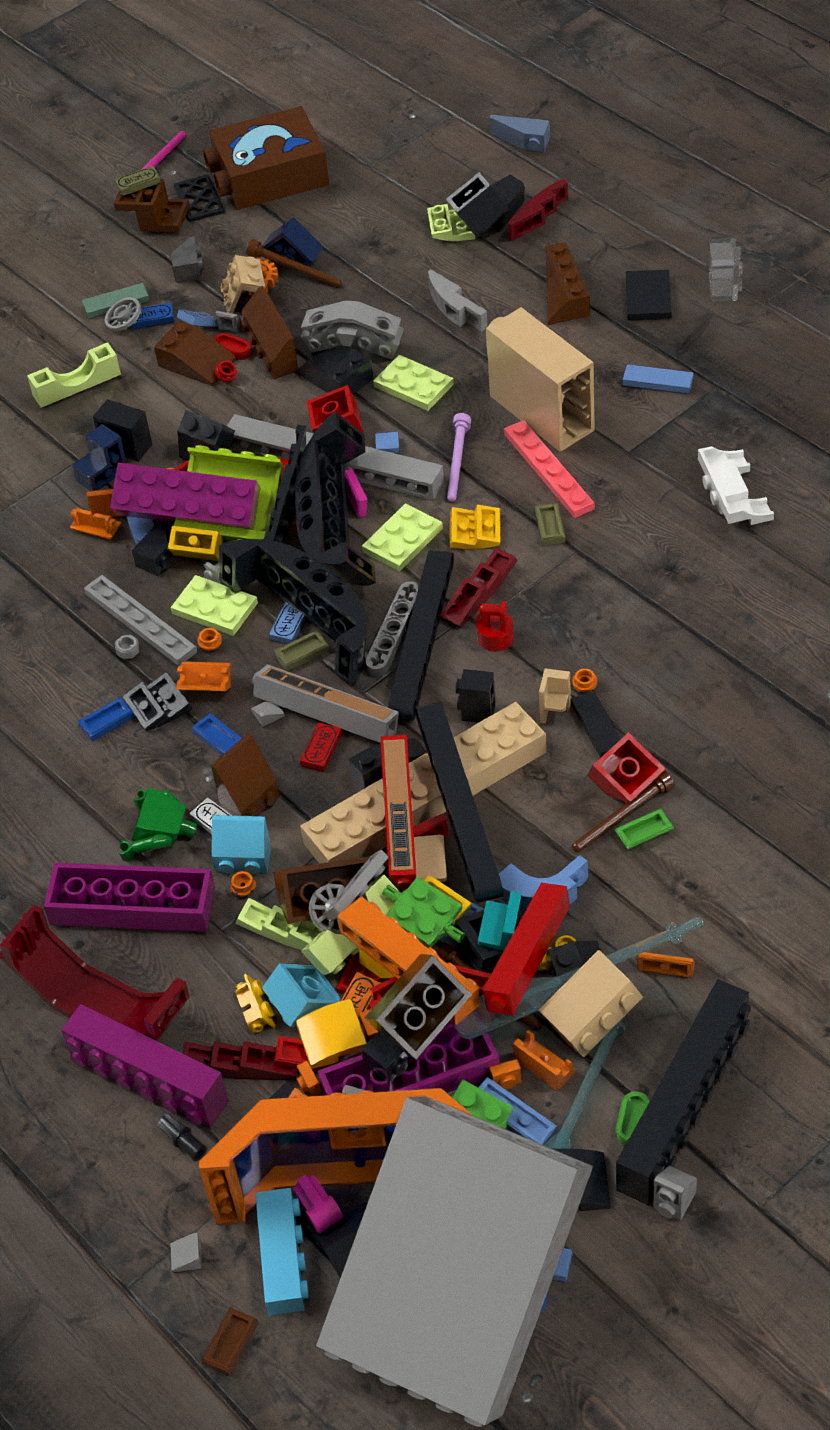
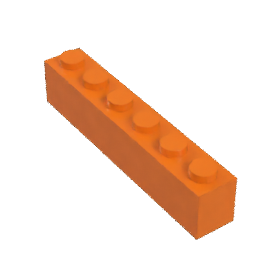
M361 896L337 915L340 933L397 979L402 976L420 954L433 955L472 994L450 1020L454 1025L460 1023L480 1006L479 987L472 979H466L452 963L443 961L433 948L424 946L412 932L408 933L401 928L393 917H387L374 902L370 903Z

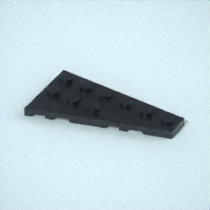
M297 424L295 430L296 444H291L289 463L285 465L276 495V500H278L276 510L272 509L269 531H266L264 540L284 543V532H288L290 528V516L295 515V479L301 456L306 448V426Z

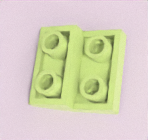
M448 204L427 208L432 238L446 241L475 239V235L454 209H448Z

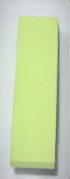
M248 898L236 920V924L250 931L299 950H303L322 932L315 926L312 920L287 924L280 907L274 905L270 909Z

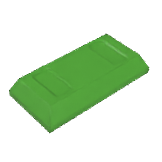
M660 808L614 829V831L629 850L674 829V826Z

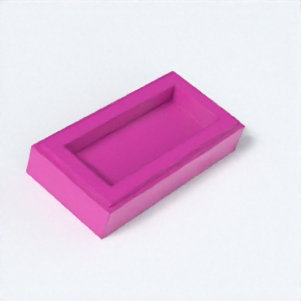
M353 469L345 470L347 498L358 518L366 517L367 497Z

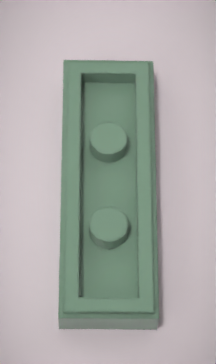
M140 283L84 299L82 303L87 317L90 319L106 314L114 303L123 298L133 297L142 304L149 302V297L144 284Z

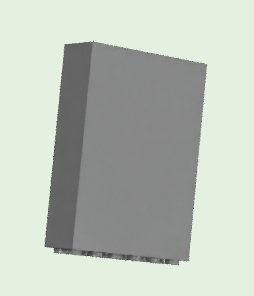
M406 1097L316 1346L325 1350L324 1354L329 1358L347 1360L352 1363V1368L359 1372H372L380 1376L379 1380L389 1386L396 1387L398 1384L408 1389L407 1393L414 1398L420 1400L427 1398L436 1402L435 1406L444 1412L453 1413L455 1411L465 1416L464 1420L471 1425L481 1427L482 1424L487 1425L503 1416L593 1166L430 1097Z

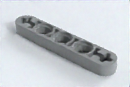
M409 581L401 584L366 657V669L371 676H383L390 668L409 626L419 585L415 582ZM399 608L408 609L404 614L396 613V610ZM390 626L400 627L399 630L394 632L388 630ZM384 643L392 645L391 648L386 650L379 648V646Z

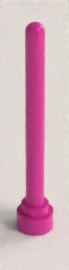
M180 131L142 169L151 166L155 168L185 139L186 132Z

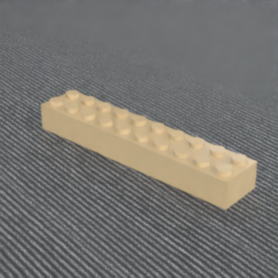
M517 702L510 704L453 737L472 795L479 793L547 753L546 733ZM425 753L409 763L413 826L446 812L428 754ZM382 779L300 825L303 843L319 864L370 857L387 847Z

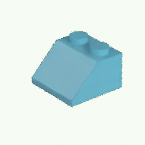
M212 815V860L215 872L229 874L246 871L250 874H267L271 843L265 817Z
M279 963L262 987L270 1003L277 1008L282 1015L283 1021L290 1027H297L296 1020L302 1016L341 1001V997L314 965Z

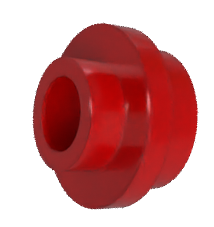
M222 361L216 365L215 375L221 381L231 382L237 375L236 366L231 361Z

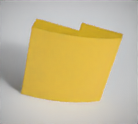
M477 505L475 511L452 507L450 512V548L485 549L500 545V508Z
M351 999L324 1006L296 1020V1026L311 1069L338 1063L339 1056L361 1052V1049L367 1044Z

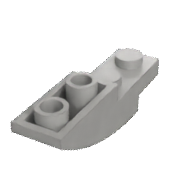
M433 270L428 271L430 293L440 311L459 327L468 323L479 331H484L488 327L487 311L469 301L466 297H463L462 288L459 285L454 284Z

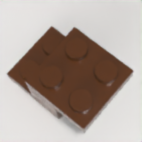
M160 179L161 183L124 196L121 195L120 191L118 192L114 202L115 211H135L140 231L180 232L190 207L188 199H168L164 179Z

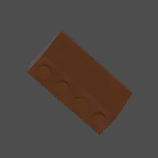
M261 286L242 309L243 320H240L243 332L248 333L251 345H255L258 358L263 359L265 371L270 372L273 379L295 373L296 369H298L294 338L264 286Z
M370 857L286 868L273 872L277 899L287 924L310 921L309 902L313 893L326 884H341L346 887ZM385 861L384 864H383V866L385 867V869H384V871H383L378 877H380V876H382V875H385V876L388 878L387 867H386V861ZM371 878L367 884L369 885L374 879ZM331 889L335 898L338 890ZM323 890L320 894L329 900L327 891ZM317 898L315 905H323L324 902ZM315 910L317 918L323 915L322 910Z

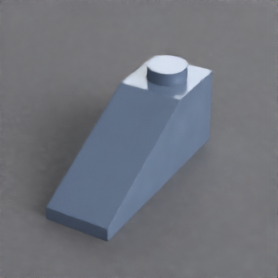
M490 114V134L524 150L545 152L550 139V122L548 120Z

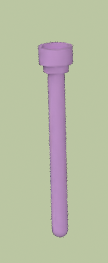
M458 413L453 417L452 426L456 435L447 499L450 502L456 500L464 437L471 426V417L465 413Z

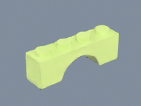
M108 343L88 350L82 365L70 373L57 374L47 367L29 374L27 377L32 395L42 408L121 375L116 353Z
M382 875L369 884L370 888L362 897L370 903L374 902L381 912L386 915L395 902L383 895V890L387 885H390L397 891L399 890L385 875ZM326 930L319 933L301 952L322 975H326L331 972L333 974L339 972L346 965L343 960L350 953L352 956L357 954L359 947L344 935Z

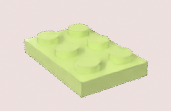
M398 355L373 380L375 388L427 411L454 385L452 377L401 355Z
M405 503L362 545V552L400 572L443 529V523Z
M195 575L171 606L172 614L234 636L258 604L256 596L242 591L235 593L225 585Z

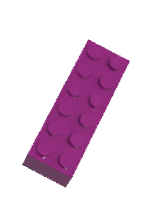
M118 463L110 509L116 515L174 523L175 520L254 530L261 487L257 480Z
M54 863L44 902V910L50 925L207 932L215 884L211 869Z
M82 1004L79 1005L61 1029L65 1045L68 1047L71 1056L70 1059L80 1067L87 1066L93 1069L98 1076L105 1079L109 1077L115 1080L122 1088L126 1090L133 1089L139 1092L144 1099L150 1102L155 1100L163 1104L168 1111L172 1113L179 1112L185 1115L189 1121L196 1125L203 1124L211 1128L229 1102L221 1072Z
M475 1012L465 1017L457 1025L448 1022L416 1060L408 1055V1066L405 1072L399 1077L396 1076L390 1083L364 1065L362 1055L319 1070L318 1076L324 1096L332 1093H342L343 1087L346 1085L372 1092L441 1088L446 1093L457 1090L462 1080L474 1085L484 1081L487 1077L491 1078L490 1067L500 1064V1061L478 1012Z

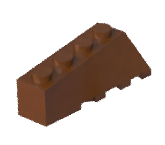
M563 242L545 246L548 325L590 316V295L567 243Z

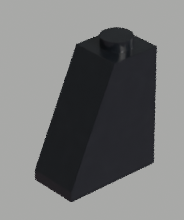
M511 174L490 185L509 209L506 215L492 225L499 232L506 227L525 201L524 183Z

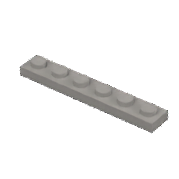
M103 575L84 587L85 594L178 666L182 664V661H187L197 653L194 644Z

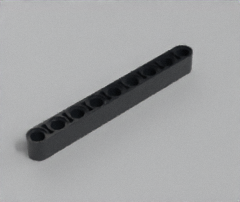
M429 549L388 702V708L399 712L398 720L414 721L416 717L415 707L419 705L441 618L439 615L443 610L453 570L454 552Z
M441 702L415 707L418 726L475 902L479 903L503 897L500 876Z

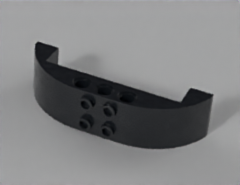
M335 411L315 431L306 445L297 468L295 479L297 532L305 552L317 562L323 564L333 574L352 585L370 586L376 583L374 563L349 545L344 464L366 452L365 436Z
M244 539L225 542L219 545V580L235 593L258 580L284 602H287L302 613L307 620L336 642L335 673L353 686L361 676L364 667L367 630L365 608L353 589L340 577L330 572L323 564H320L305 552L284 543L264 539Z

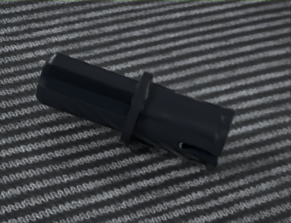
M170 1114L160 1118L158 1128L173 1140L172 1143L175 1147H180L195 1162L205 1155L207 1147L191 1134L190 1128L183 1127Z

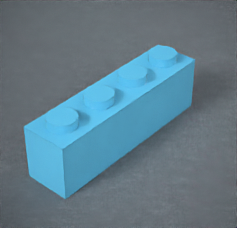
M291 1188L256 1193L264 1298L268 1315L305 1311L304 1299L309 1298L307 1280H302L301 1271H306L304 1252L299 1253L298 1244L304 1243L302 1226H296V1217L301 1216L299 1198L293 1199Z

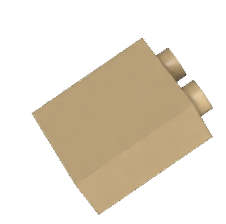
M522 307L505 317L494 319L486 328L490 396L519 420H525L534 432L559 452L595 430L593 361Z

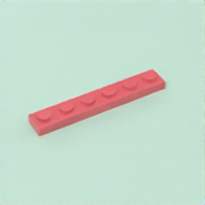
M525 420L504 428V435L574 518L595 509L593 500Z

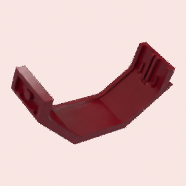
M33 905L28 912L21 916L19 923L10 933L4 936L0 944V959L48 1005L69 1018L79 1005L82 1004L149 1038L157 1040L190 998L186 982L177 977L165 992L143 993L89 966L50 930L43 909L36 905Z

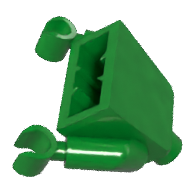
M148 787L147 791L140 789L137 792L139 798H134L133 800L136 808L140 810L131 839L134 842L131 845L129 841H122L120 848L124 852H120L119 855L122 860L130 861L135 857L136 853L173 847L178 834L193 838L197 824L183 819L186 806L170 791H157Z

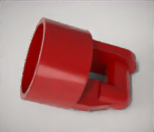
M501 601L500 605L481 604L479 606V612L476 616L477 641L485 650L493 652L502 651L513 643V620L508 614L507 601Z

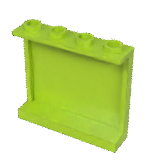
M197 445L195 448L188 447L187 451L190 454L188 472L257 480L261 488L254 530L175 520L174 526L218 531L224 538L223 541H234L238 538L242 540L264 539L266 531H269L272 509L276 510V495L283 470L281 460L271 454H265L264 457H260L247 451L237 454L224 448L213 451L201 445Z

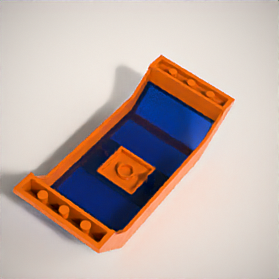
M441 1088L389 1092L362 1091L358 1094L332 1093L326 1096L260 1100L199 1161V1171L216 1225L245 1223L246 1215L257 1206L256 1193L294 1188L297 1180L305 1175H315L321 1186L375 1183L406 1097L427 1096L465 1113L472 1114Z

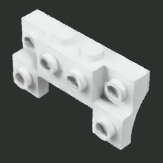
M712 446L698 449V461L705 473L702 478L705 489L710 491L713 506L716 505L720 514H724L728 524L747 519L751 525L774 520V512L770 511L766 497L748 499V489L740 475L741 473L750 472V464L744 458L743 449L722 451Z

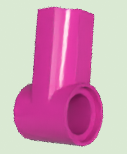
M305 1175L297 1180L293 1190L306 1209L305 1212L318 1234L344 1219L337 1203L331 1195H327L315 1175Z

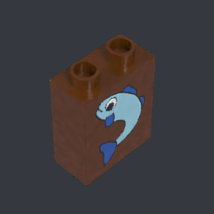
M302 106L209 130L212 147L203 149L207 170L209 173H214L219 196L229 195L236 210L330 185L326 152Z

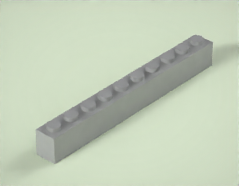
M236 414L233 415L227 425L235 430L228 448L230 450L252 452L255 456L264 457L265 454H271L281 459H289L291 444H296V429ZM306 432V445L313 436V433ZM366 446L365 453L344 464V472L345 470L353 469L358 481L361 483L433 501L444 483L443 465Z

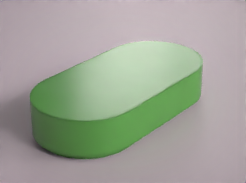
M630 1092L622 1099L616 1125V1138L623 1146L626 1145L650 1102L644 1093Z

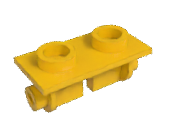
M244 974L246 983H239L236 986L235 993L243 1010L251 1006V1008L243 1012L248 1028L254 1033L262 1031L263 1026L266 1024L276 1028L272 1017L275 1013L264 997L266 993L262 989L263 984L260 980H254L249 975Z

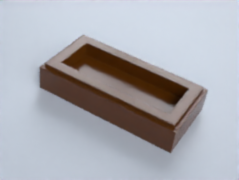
M230 1307L201 1360L202 1364L230 1377L258 1325L257 1318Z

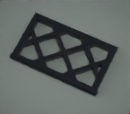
M208 174L174 183L179 199H186L187 197L195 199L189 204L190 207L186 214L189 222L225 213ZM207 181V185H199V182ZM185 186L189 187L186 190V192L181 191L180 189L181 187ZM194 188L202 190L199 195L192 194L191 192ZM207 192L212 193L213 197L207 198L204 197V195ZM199 201L207 202L205 207L196 206ZM213 204L218 205V209L211 210L210 207ZM192 210H195V211H199L200 213H199V214H196V215H192V214H191V211H192Z

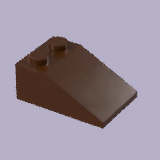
M178 321L154 346L158 367L213 386L218 380L215 375L216 365L225 360L232 363L236 360L234 354L198 327L182 321Z
M249 733L211 765L220 806L232 816H259L280 797L277 780L255 740Z

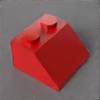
M348 385L306 401L313 433L335 411L362 433L364 432L358 404Z
M628 732L592 765L587 776L605 794L630 803L666 768Z

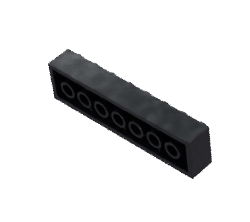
M719 979L715 982L616 1161V1191L646 1205L650 1204L654 1196V1179L667 1167L675 1166L677 1161L675 1155L679 1148L682 1150L685 1148L690 1136L688 1131L691 1125L696 1126L702 1115L701 1107L703 1103H709L714 1093L713 1085L716 1079L721 1080L727 1067L725 1064L728 1057H734L739 1044L737 1042L739 1036H745L748 1031L750 1020L747 1018L751 1011V1005L748 1004V991Z

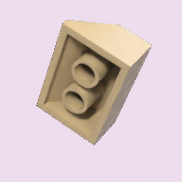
M598 950L539 1009V1012L560 1037L584 1058L643 996L633 983Z

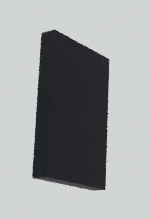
M669 269L626 271L628 320L672 318Z

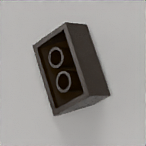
M420 954L366 1015L365 1019L385 1039L416 1060L472 994L433 955Z

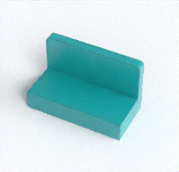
M511 891L508 905L486 901L478 945L505 950L515 930L521 892Z

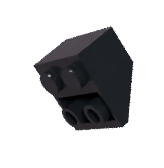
M480 172L446 199L476 238L509 212V209Z

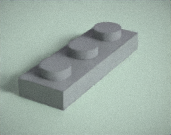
M382 850L370 856L323 914L332 921L337 918L339 913L351 905L356 897L363 896L370 888L367 884L370 879H376L384 871L385 867L383 864L389 856Z

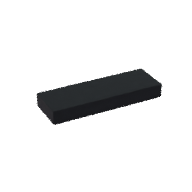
M595 691L571 698V705L601 758L621 738Z

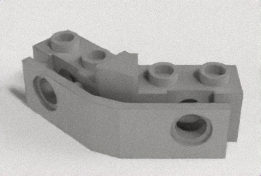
M345 300L307 310L301 326L303 330L301 339L310 353L342 345L344 347L354 345L392 360L399 346L404 328L399 326L401 318L358 301Z

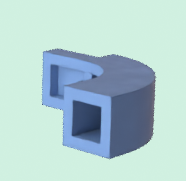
M579 855L561 872L548 878L528 876L511 863L499 873L503 887V897L498 899L502 902L509 901L511 891L521 892L519 909L525 912L542 882L567 886L569 904L577 899V886L583 885L588 878V861Z

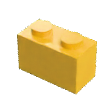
M172 526L168 549L174 556L219 561V545L223 544L224 538L218 531Z

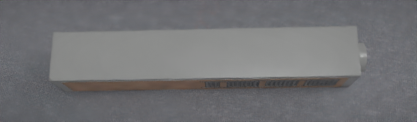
M268 664L259 672H256L253 677L254 697L340 727L381 743L380 736H393L397 733L398 711Z

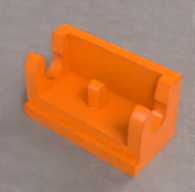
M182 661V664L178 666L177 672H180V679L177 681V690L226 691L231 688V663Z
M529 1030L526 1031L524 1042L517 1039L513 1043L514 1060L517 1059L519 1064L557 1092L576 1073L572 1061L569 1059L564 1061L537 1042L534 1034Z

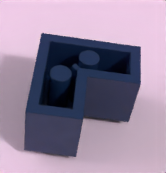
M294 217L270 234L263 244L264 249L284 257L286 256L306 266L313 263L323 248L316 238Z
M103 424L85 436L89 453L72 465L76 481L89 491H99L114 480L118 463L127 464L121 437Z

